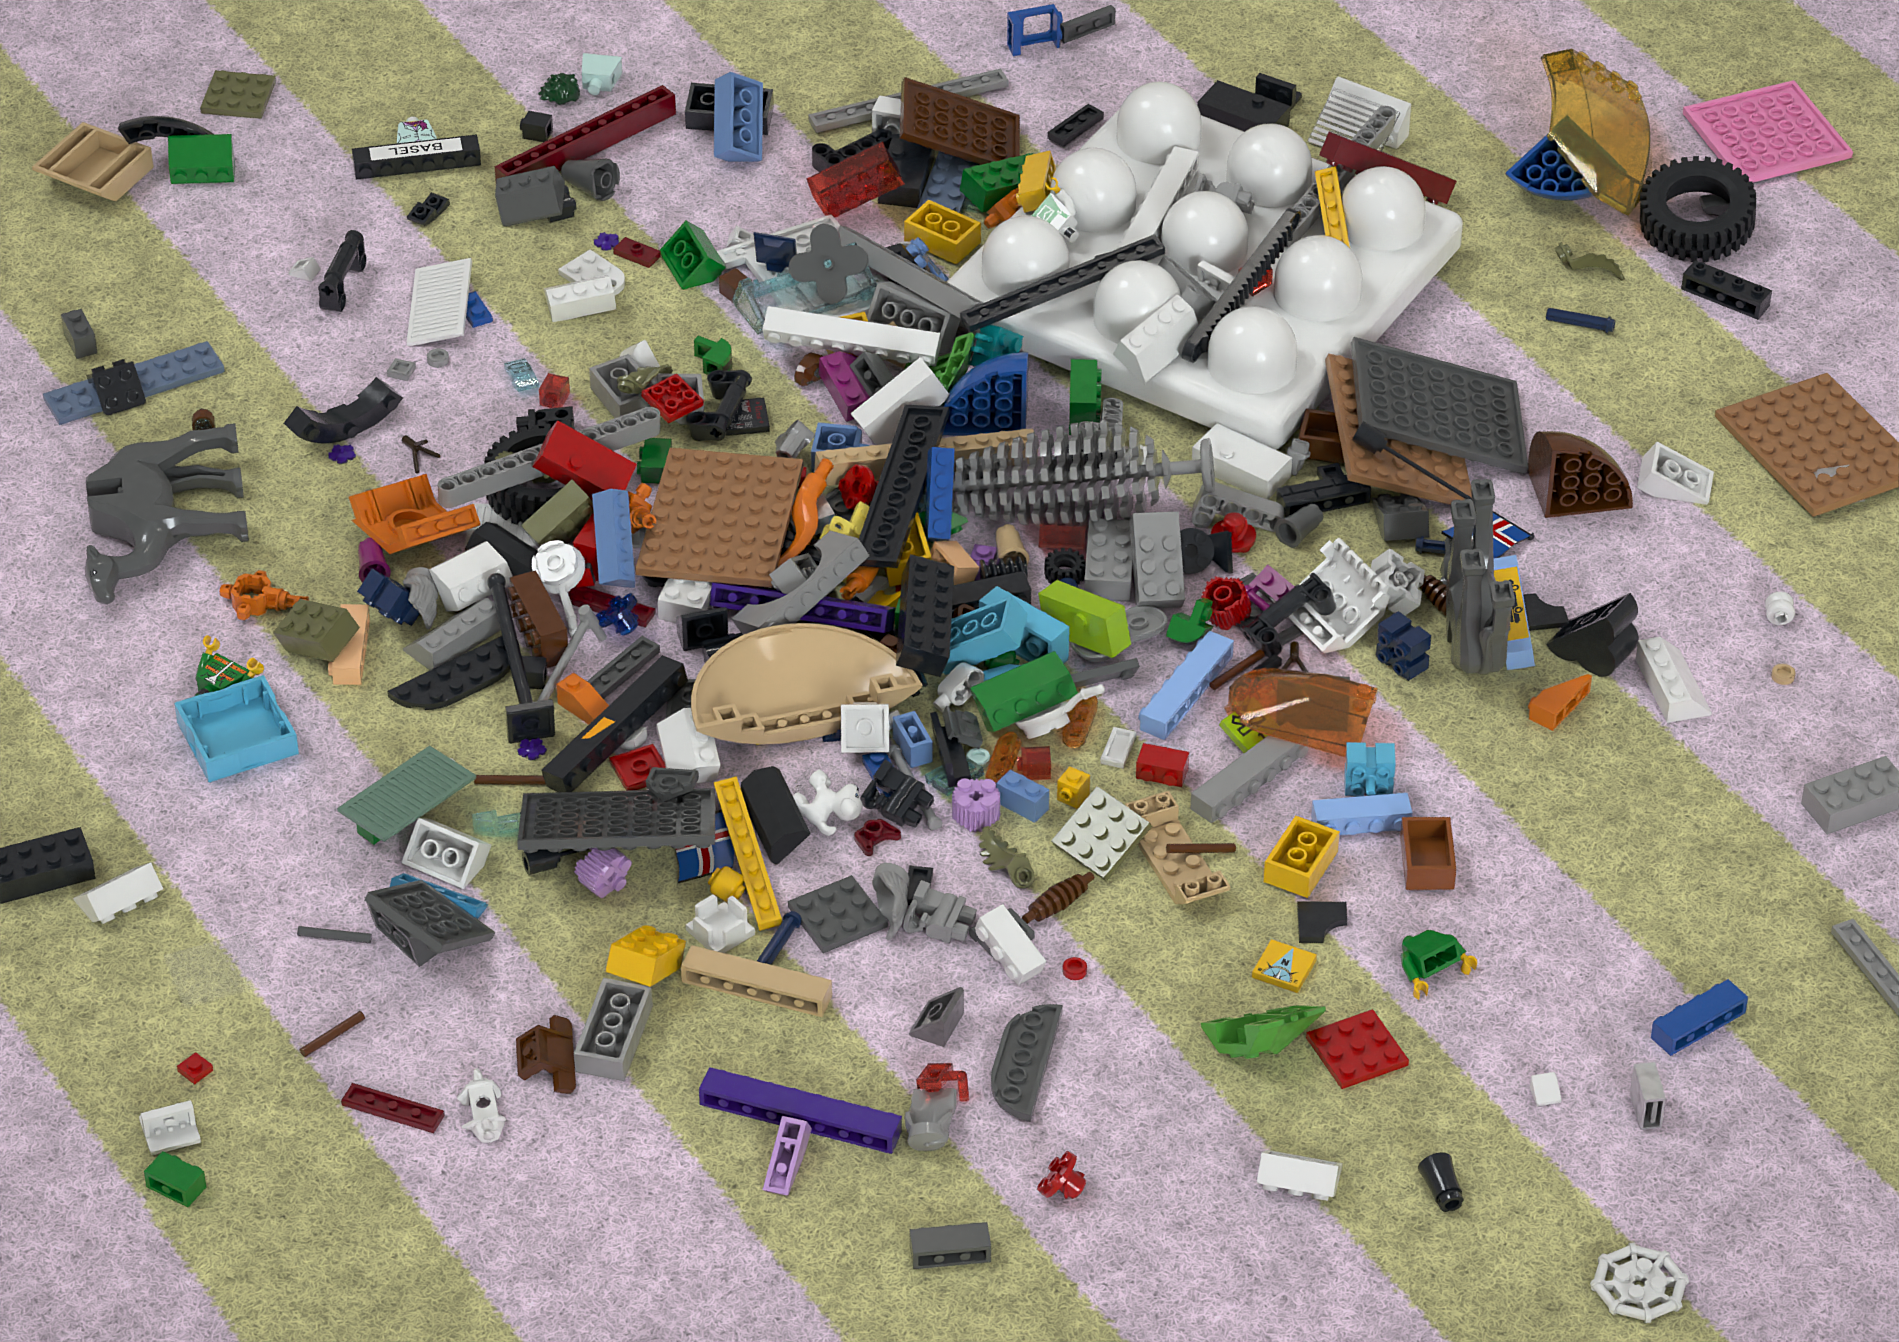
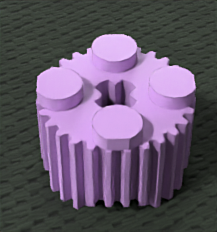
M964 778L958 781L957 787L954 788L952 794V819L956 820V823H960V826L964 825V828L968 829L969 832L972 830L974 832H982L983 827H990L991 824H995L1000 819V792L996 788V783L991 779H981L979 781L978 779L969 780Z
M615 847L607 851L590 848L592 851L588 853V856H585V860L580 859L576 863L577 866H575L576 870L574 873L578 875V881L600 898H604L614 889L620 891L627 883L625 876L628 874L627 871L632 864L631 860Z

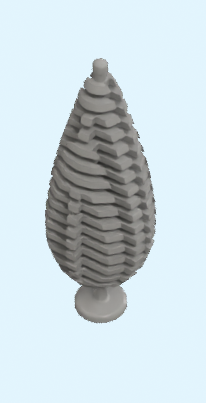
M1093 421L1085 423V438H1083L1082 431H1079L1078 423L1070 425V440L1068 433L1064 432V425L1056 427L1057 439L1055 442L1049 429L1042 430L1040 444L1038 436H1035V432L1027 434L1025 458H1023L1022 453L1025 448L1023 439L1020 436L1013 438L1011 458H1014V468L1012 460H1008L1010 448L1006 441L998 445L997 459L1000 461L999 469L997 461L994 462L993 453L995 450L993 446L984 448V471L982 463L979 464V451L970 454L971 470L969 471V480H966L968 478L967 465L964 466V456L956 459L957 470L955 472V481H953L952 512L954 511L955 492H958L956 495L957 502L962 514L969 515L968 501L971 495L972 506H975V516L984 518L983 499L985 498L986 506L990 508L989 518L999 521L1000 507H998V497H1000V504L1004 505L1005 511L1003 518L1006 522L1014 523L1015 505H1013L1012 501L1014 495L1015 504H1019L1017 517L1022 525H1029L1030 504H1033L1034 510L1031 513L1033 523L1036 524V527H1043L1045 503H1048L1046 518L1051 528L1059 527L1058 517L1061 515L1062 523H1065L1066 529H1073L1074 513L1076 521L1080 522V529H1088L1087 515L1089 512L1091 521H1098L1099 518H1102L1103 511L1105 512L1106 520L1117 519V511L1120 509L1121 518L1130 520L1133 509V495H1136L1137 500L1135 503L1136 513H1144L1146 511L1147 495L1144 493L1146 477H1149L1147 484L1148 492H1151V506H1154L1160 498L1158 488L1160 483L1159 476H1163L1166 489L1172 475L1202 473L1204 490L1208 493L1214 492L1215 472L1211 440L1207 438L1201 441L1199 460L1170 462L1162 449V463H1157L1158 456L1157 449L1154 446V439L1146 435V465H1142L1144 453L1143 449H1140V432L1132 426L1130 427L1129 449L1132 448L1131 460L1129 449H1125L1127 434L1122 424L1115 423L1116 434L1114 435L1113 450L1110 447L1113 435L1111 428L1108 429V421H1100L1101 435L1099 438L1097 429L1094 430ZM1084 442V452H1081V446ZM1097 442H1098L1099 451H1096V444H1097ZM1068 444H1069V453H1067V451H1066V447L1068 446ZM1040 446V456H1037V449ZM1131 484L1133 494H1130L1129 487ZM925 486V489H924V492H923V495H922V498H921V501H920V503H923V504H924V495H926V486ZM1119 497L1122 498V503H1121L1120 507H1119ZM1107 498V505L1104 509V499ZM1075 501L1078 502V507L1076 508V510H1075ZM1060 502H1063V508L1060 512Z

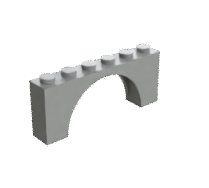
M829 531L814 544L821 555V561L814 573L798 588L777 600L760 605L747 604L732 618L739 631L744 635L766 627L795 624L869 557L860 540L856 537Z

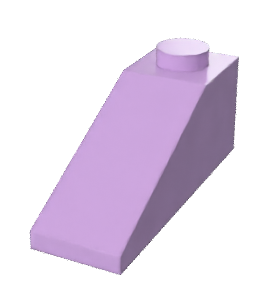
M782 1116L763 1191L788 1196L805 1155L812 1128L807 1121Z

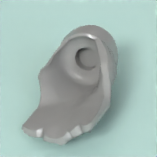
M417 567L408 571L403 584L410 591L408 601L413 604L415 609H418L426 628L430 629L437 614L436 600L438 599V590L429 569Z
M882 863L875 869L872 884L876 891L879 911L890 923L885 938L890 940L899 930L907 912L909 875L905 869L896 864Z
M931 1088L930 1090L923 1089L922 1091L920 1089H913L911 1106L904 1116L905 1126L909 1133L908 1144L911 1148L918 1151H934L942 1148L948 1141L950 1122L957 1103V1091L955 1088H946L945 1090L943 1088Z

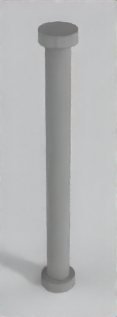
M890 746L889 752H887L888 756L893 758L901 772L914 778L901 754L900 746ZM920 806L928 820L927 825L932 831L941 828L943 823L939 817H936L932 808L930 807L926 810Z

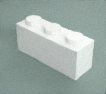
M1003 904L979 918L975 927L978 938L983 942L985 941L990 948L993 958L1000 961L1011 980L1020 985L1042 972L1046 960Z

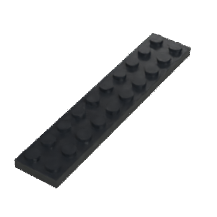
M905 404L859 537L860 542L869 554V557L859 566L898 568L926 486L928 450L931 447H939L950 414L949 407Z

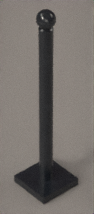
M493 573L488 577L487 585L492 591L519 703L517 705L505 706L508 743H518L524 739L530 741L537 738L554 737L553 700L548 699L536 702L532 700L505 590L506 580L502 574Z

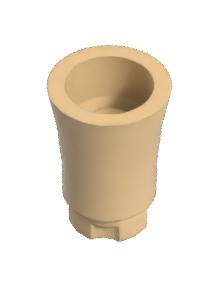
M1005 524L1003 527L998 528L995 534L998 558H1002L1005 564L1008 557L1012 558L1013 563H1015L1017 556L1021 558L1022 562H1024L1026 557L1028 565L1029 555L1015 527Z

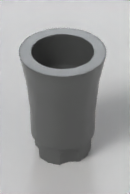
M1310 504L1302 507L1292 515L1277 521L1275 524L1277 538L1281 543L1291 548L1297 547L1323 521V512L1320 511L1317 505Z

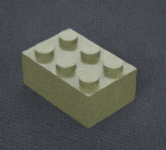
M571 480L521 526L538 548L549 541L556 540L569 544L575 540L588 519L594 514L593 502Z
M299 599L286 617L281 620L273 634L288 652L333 662L360 627L345 608Z

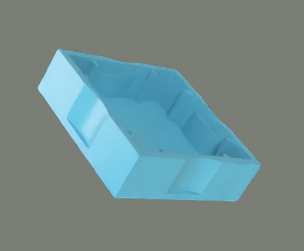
M264 675L233 684L219 691L204 693L174 703L177 723L208 782L299 754L297 734L286 714L279 708L275 694Z

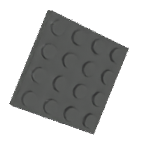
M423 880L370 891L364 900L371 905L374 911L390 918L392 924L404 928L412 938L421 940L428 945V949L434 953L440 954L487 942L495 934V931Z

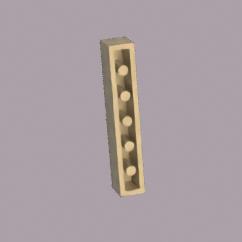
M691 945L681 965V976L684 983L823 1017L832 998V980Z

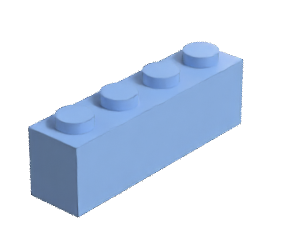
M1408 793L1312 800V822L1340 831L1339 835L1401 831L1402 817H1412L1413 815Z

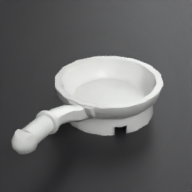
M559 540L549 541L541 545L536 556H533L532 571L536 570L548 593L560 594L566 614L565 619L569 627V635L572 637L578 626L577 616L574 614L568 592L582 579L585 572V560L581 552L574 546L564 544L563 541Z
M1101 684L1086 689L1082 688L1068 702H1061L1016 722V725L1024 730L1028 739L1047 734L1050 730L1054 728L1059 729L1070 722L1067 712L1071 711L1079 701L1099 695L1104 692L1105 688Z

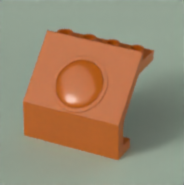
M427 474L349 496L356 518L351 521L389 554L452 536L481 525L474 504L447 511L440 506L434 498Z

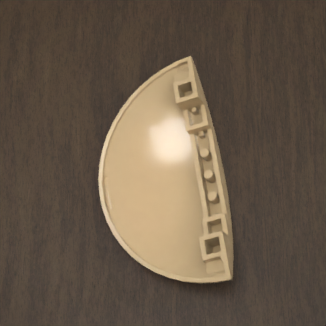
M797 623L776 625L744 634L721 647L709 658L695 680L691 695V712L696 731L704 735L747 744L790 743L836 733L837 730L841 729V704L877 702V704H889V709L921 689L922 683L912 669L896 666L895 652L863 634L822 624Z

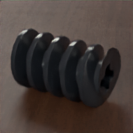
M1017 556L1015 563H1013L1011 557H1008L1005 564L1002 558H998L996 565L992 558L988 560L987 565L983 559L979 560L980 580L1021 571L1028 578L1026 557L1024 562H1022L1021 558Z

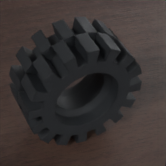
M1061 548V551L1055 549L1053 553L1049 552L1048 557H1045L1044 574L1045 579H1048V583L1052 584L1056 580L1059 581L1063 578H1072L1076 581L1077 585L1080 584V581L1083 582L1086 560L1083 554L1079 555V551L1076 550L1073 553L1071 548L1068 551H1065V548ZM1059 567H1070L1071 569H1060Z

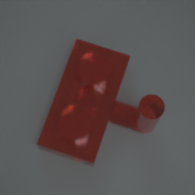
M928 1063L916 1079L917 1089H925L927 1092L939 1091L947 1081H958L959 1101L969 1100L967 1073L965 1071H954L953 1063Z

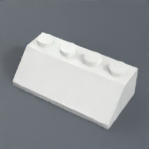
M1336 78L1327 99L1328 103L1368 118L1371 117V115L1329 100L1330 97L1375 113L1376 110L1332 94L1333 91L1376 107L1391 106L1396 110L1397 116L1393 131L1382 144L1397 149L1409 136L1411 103L1344 78ZM1325 104V109H1328V110H1330V111H1333V112H1336V113H1338V114L1344 115V116H1346V117L1352 118V119H1354V120L1360 121V122H1362V123H1366V122H1367L1366 120L1360 119V118H1358V117H1355V116H1352V115H1350V114L1344 113V112H1342V111L1336 110V109H1334V108L1328 107V106H1326V104ZM1324 112V115L1360 129L1363 127ZM1324 119V122L1357 134L1355 130Z
M1177 294L1120 340L1113 355L1145 385L1182 354L1186 341L1199 326L1193 308Z
M1662 637L1638 640L1635 660L1666 722L1670 723L1712 715L1680 649Z

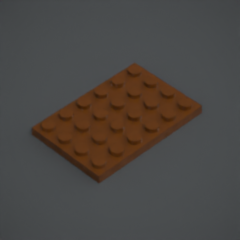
M904 77L901 83V139L980 165L1020 156L1019 114Z

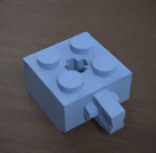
M818 423L811 449V472H814L815 454L817 451L870 446L862 444V430L857 426Z

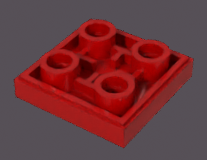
M677 373L641 392V397L651 407L657 408L660 411V416L668 424L704 405V400Z

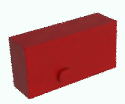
M557 421L549 430L532 467L564 485L573 480L593 500L592 494L609 489L626 490L637 464Z

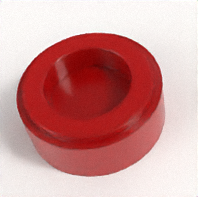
M1078 957L1068 958L1063 963V975L1070 980L1083 979L1087 975V963Z

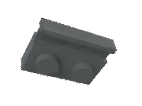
M946 706L942 715L948 739L955 737L958 742L979 749L983 739L977 716L968 711L955 710V712H952L950 707Z

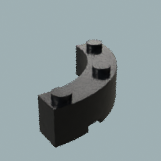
M375 377L357 395L359 398L349 405L342 404L328 409L325 413H318L314 410H307L296 406L283 424L297 437L305 441L321 444L340 442L348 438H354L357 434L375 426L398 407L403 397L389 384Z

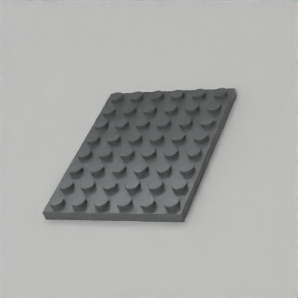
M1353 337L1351 353L1359 427L1364 421L1386 434L1385 438L1402 441L1451 456L1488 464L1492 467L1526 474L1528 460L1517 381Z
M715 788L693 789V791L664 802L650 790L523 793L517 839L518 850H523L527 853L537 852L538 849L559 852L563 849L585 851L587 848H597L601 851L611 850L612 847L633 850L637 847L659 849L661 846L681 849L687 845L707 848L710 845H715Z

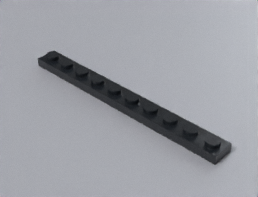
M1153 234L960 312V319L971 333L1102 280L1111 269L1122 263L1137 260L1149 261L1165 254V247L1158 237Z

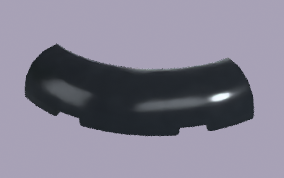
M169 116L138 117L121 122L118 126V130L128 144L155 139V137L213 135L212 132L200 125Z

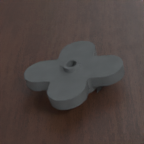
M820 224L810 234L811 251L799 253L792 257L789 262V273L793 279L802 283L815 281L819 297L826 303L837 304L847 295L846 278L864 272L868 266L869 257L867 252L860 246H842L840 234L834 226ZM829 259L831 260L832 264L830 267L826 268L824 263L826 260Z

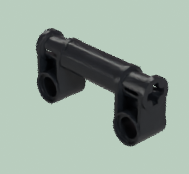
M350 230L346 233L345 241L340 244L335 257L324 275V281L318 286L320 309L342 312L346 304L344 278L349 270L363 272L365 269L367 257L365 254L364 237L356 230Z
M715 370L708 374L707 381L713 398L722 400L716 412L698 411L688 415L686 422L693 440L721 441L725 438L726 429L730 427L746 394V387L752 382V377L747 371Z
M1312 572L1309 575L1310 578L1301 585L1297 584L1266 610L1258 614L1256 619L1248 626L1240 628L1244 637L1258 649H1261L1265 656L1279 655L1282 652L1283 646L1274 627L1305 603H1308L1320 615H1330L1335 611L1336 602L1330 587L1322 582L1315 573Z

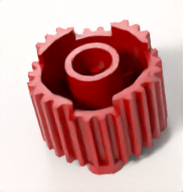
M1215 576V579L1211 578L1210 582H1206L1207 585L1204 588L1205 591L1202 592L1201 598L1213 601L1211 606L1213 611L1209 622L1215 624L1216 627L1219 626L1222 630H1229L1232 625L1241 624L1240 621L1250 617L1252 612L1250 599L1243 582L1239 578L1231 577L1228 579L1226 577L1223 579Z

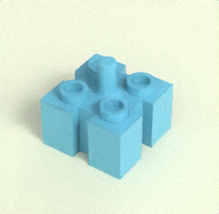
M1346 743V763L1344 768L1345 796L1359 797L1364 796V793L1367 796L1393 794L1396 766L1395 743H1375V747H1366V743Z

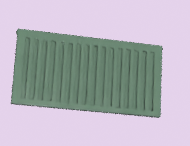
M429 745L339 806L337 812L385 842L476 779V775Z

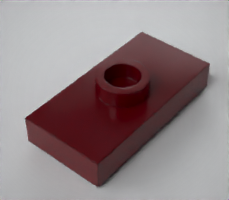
M624 237L613 248L614 255L650 268L661 257L660 250Z

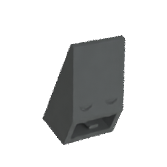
M1400 493V496L1391 497V494H1379L1378 498H1372L1380 535L1384 541L1421 538V536L1429 538V511L1418 497Z

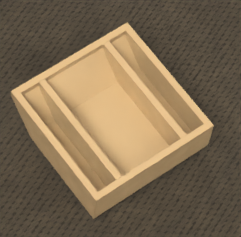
M82 122L32 166V170L113 201L120 199L154 168L151 147L138 142L128 144L124 137Z

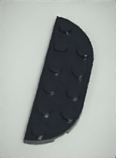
M500 636L388 690V697L406 708L411 709L412 706L422 707L425 710H434L454 704L501 680L510 670L503 637Z

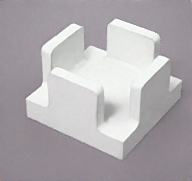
M877 702L841 704V753L889 752V704H877Z
M714 894L695 905V918L686 924V931L705 948L721 953L731 950L755 935V928L747 921L746 907L734 896L728 898V904L723 902L719 905Z

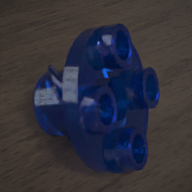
M629 593L623 598L620 595L613 598L609 602L610 607L596 614L601 628L613 624L616 628V634L620 633V635L625 636L632 633L639 624L637 621L639 617L631 612L637 603L636 597Z

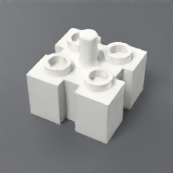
M1388 549L1372 560L1371 569L1377 574L1376 577H1380L1389 586L1387 592L1390 595L1387 603L1388 609L1394 613L1399 611L1406 616L1420 606L1422 591L1418 588L1423 585L1425 570L1412 562L1404 563V557Z

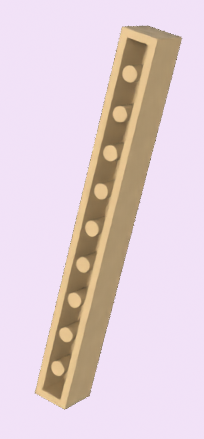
M1021 429L941 438L939 447L955 448L954 472H956V459L963 456L964 460L969 459L970 454L975 451H979V457L983 456L984 448L993 446L995 450L993 454H996L999 443L1006 441L1010 448L1008 460H1012V465L1015 466L1014 458H1011L1013 438L1020 436L1023 439L1025 448L1022 453L1023 458H1025L1027 434L1034 431L1033 429ZM891 444L817 451L815 454L814 472L821 460L825 458L834 465V468L825 480L827 486L839 485V481L856 464L868 467L874 475V480H879Z

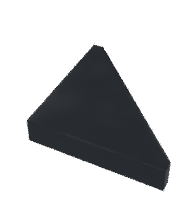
M1223 531L1209 534L1208 536L1214 546L1212 560L1226 573H1233L1231 532Z

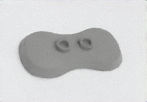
M1141 605L1125 610L1131 643L1158 635L1163 631L1168 621L1166 614L1153 606ZM1073 642L1070 643L1072 649L1087 661L1101 662L1110 659L1108 656Z

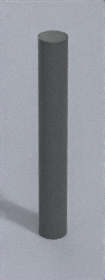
M298 926L297 930L298 936L362 943H371L372 934L304 926Z

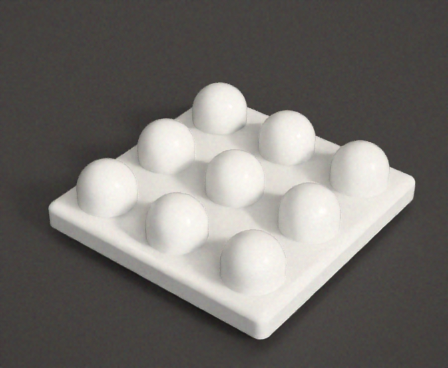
M1168 82L1144 84L1132 91L1123 101L1120 109L1078 151L1067 156L1057 167L1053 175L1058 181V187L1063 188L1074 202L1076 209L1074 218L1078 222L1074 229L1079 232L1078 238L1074 242H1069L1067 239L1064 240L1063 236L1052 224L1041 218L1031 216L1035 210L1024 213L1023 207H1021L1010 219L999 224L990 233L985 244L947 282L985 303L1094 259L1097 255L1116 250L1118 242L1123 240L1125 230L1130 228L1132 217L1137 215L1139 204H1143L1146 192L1151 190L1153 179H1157L1160 167L1165 165L1167 154H1171L1174 146L1198 151V170L1184 196L1169 209L1162 225L1160 241L1165 247V254L1149 261L1137 260L1122 263L1111 269L1101 282H1094L991 325L999 326L1024 336L1021 351L1028 352V354L1070 371L1071 359L1097 360V369H1102L1101 382L1099 383L1212 428L1218 423L1270 448L1279 449L1302 425L1305 410H1315L1331 392L1325 363L1328 353L1352 359L1351 341L1353 337L1376 342L1460 248L1463 221L1457 213L1425 201L1417 183L1401 170L1383 166L1362 171L1355 175L1341 191L1350 248L1336 238L1325 236L1321 214L1300 240L1294 242L1289 247H1284V252L1280 253V257L1275 258V264H1271V269L1266 270L1267 275L1262 276V281H1258L1257 287H1253L1254 292L1249 293V298L1245 299V304L1240 305L1239 309L1228 313L1218 322L1211 334L1208 352H1203L1194 363L1182 359L1181 354L1144 385L1113 353L1120 340L1177 294L1181 296L1174 278L1165 269L1158 266L1163 256L1174 260L1196 281H1198L1197 265L1202 260L1236 277L1288 208H1293L1316 181L1315 171L1326 169L1329 166L1325 162L1312 158L1304 140L1288 127L1278 124H1262L1244 132L1200 115L1199 108L1192 96L1175 84ZM1204 174L1207 180L1212 181L1215 188L1223 182H1229L1233 186L1235 183L1241 184L1243 191L1252 193V200L1255 201L1252 214L1242 212L1231 199L1220 193L1211 191L1195 192L1199 176ZM1053 179L1051 181V188L1055 187L1056 182ZM1196 317L1198 324H1200L1203 319ZM960 319L959 325L962 326V327L967 328V327L965 326V324L962 322V320Z

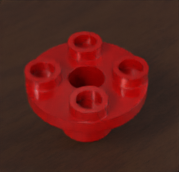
M856 464L839 481L838 487L842 492V499L846 508L855 510L856 505L860 501L866 505L872 501L879 481L874 480V475L868 467Z
M1237 512L1226 514L1224 520L1217 522L1211 529V534L1223 531L1231 532L1232 553L1249 552L1256 541L1255 528L1247 523L1246 517Z
M1066 1151L1061 1158L1056 1156L1048 1166L1050 1173L1037 1186V1190L1044 1197L1049 1198L1058 1190L1064 1193L1065 1199L1068 1197L1074 1199L1082 1193L1086 1185V1179L1084 1178V1173L1073 1170L1077 1156L1072 1152Z

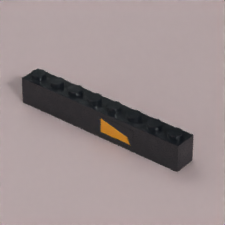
M662 655L541 770L546 787L557 792H573L688 682L684 664Z

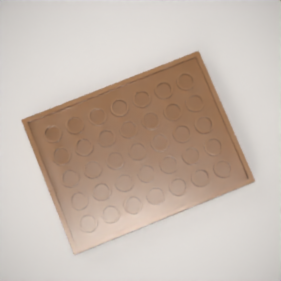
M1328 353L1325 363L1348 480L1451 505L1453 500H1465L1383 449L1381 453L1377 451L1373 454L1352 441L1359 428L1352 359ZM1385 438L1388 441L1386 446L1472 498L1465 458Z
M1828 373L1715 410V417L1813 517L1899 487V442ZM1849 465L1837 468L1836 474L1832 477L1821 473L1816 478L1814 474L1818 469Z
M670 448L651 512L656 518V524L653 523V528L646 529L635 567L636 575L772 588V578L769 574L778 568L792 507L804 466L803 459Z

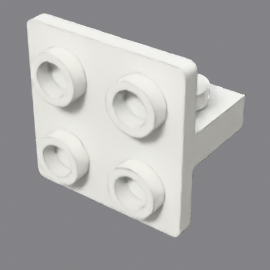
M1204 260L1197 265V282L1218 300L1235 277Z
M191 1100L144 1112L139 1116L151 1155L201 1142Z

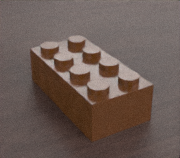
M536 570L509 577L510 587L507 588L511 601L509 606L512 618L516 617L519 632L524 633L526 646L532 648V656L547 657V668L556 666L568 645L567 628Z

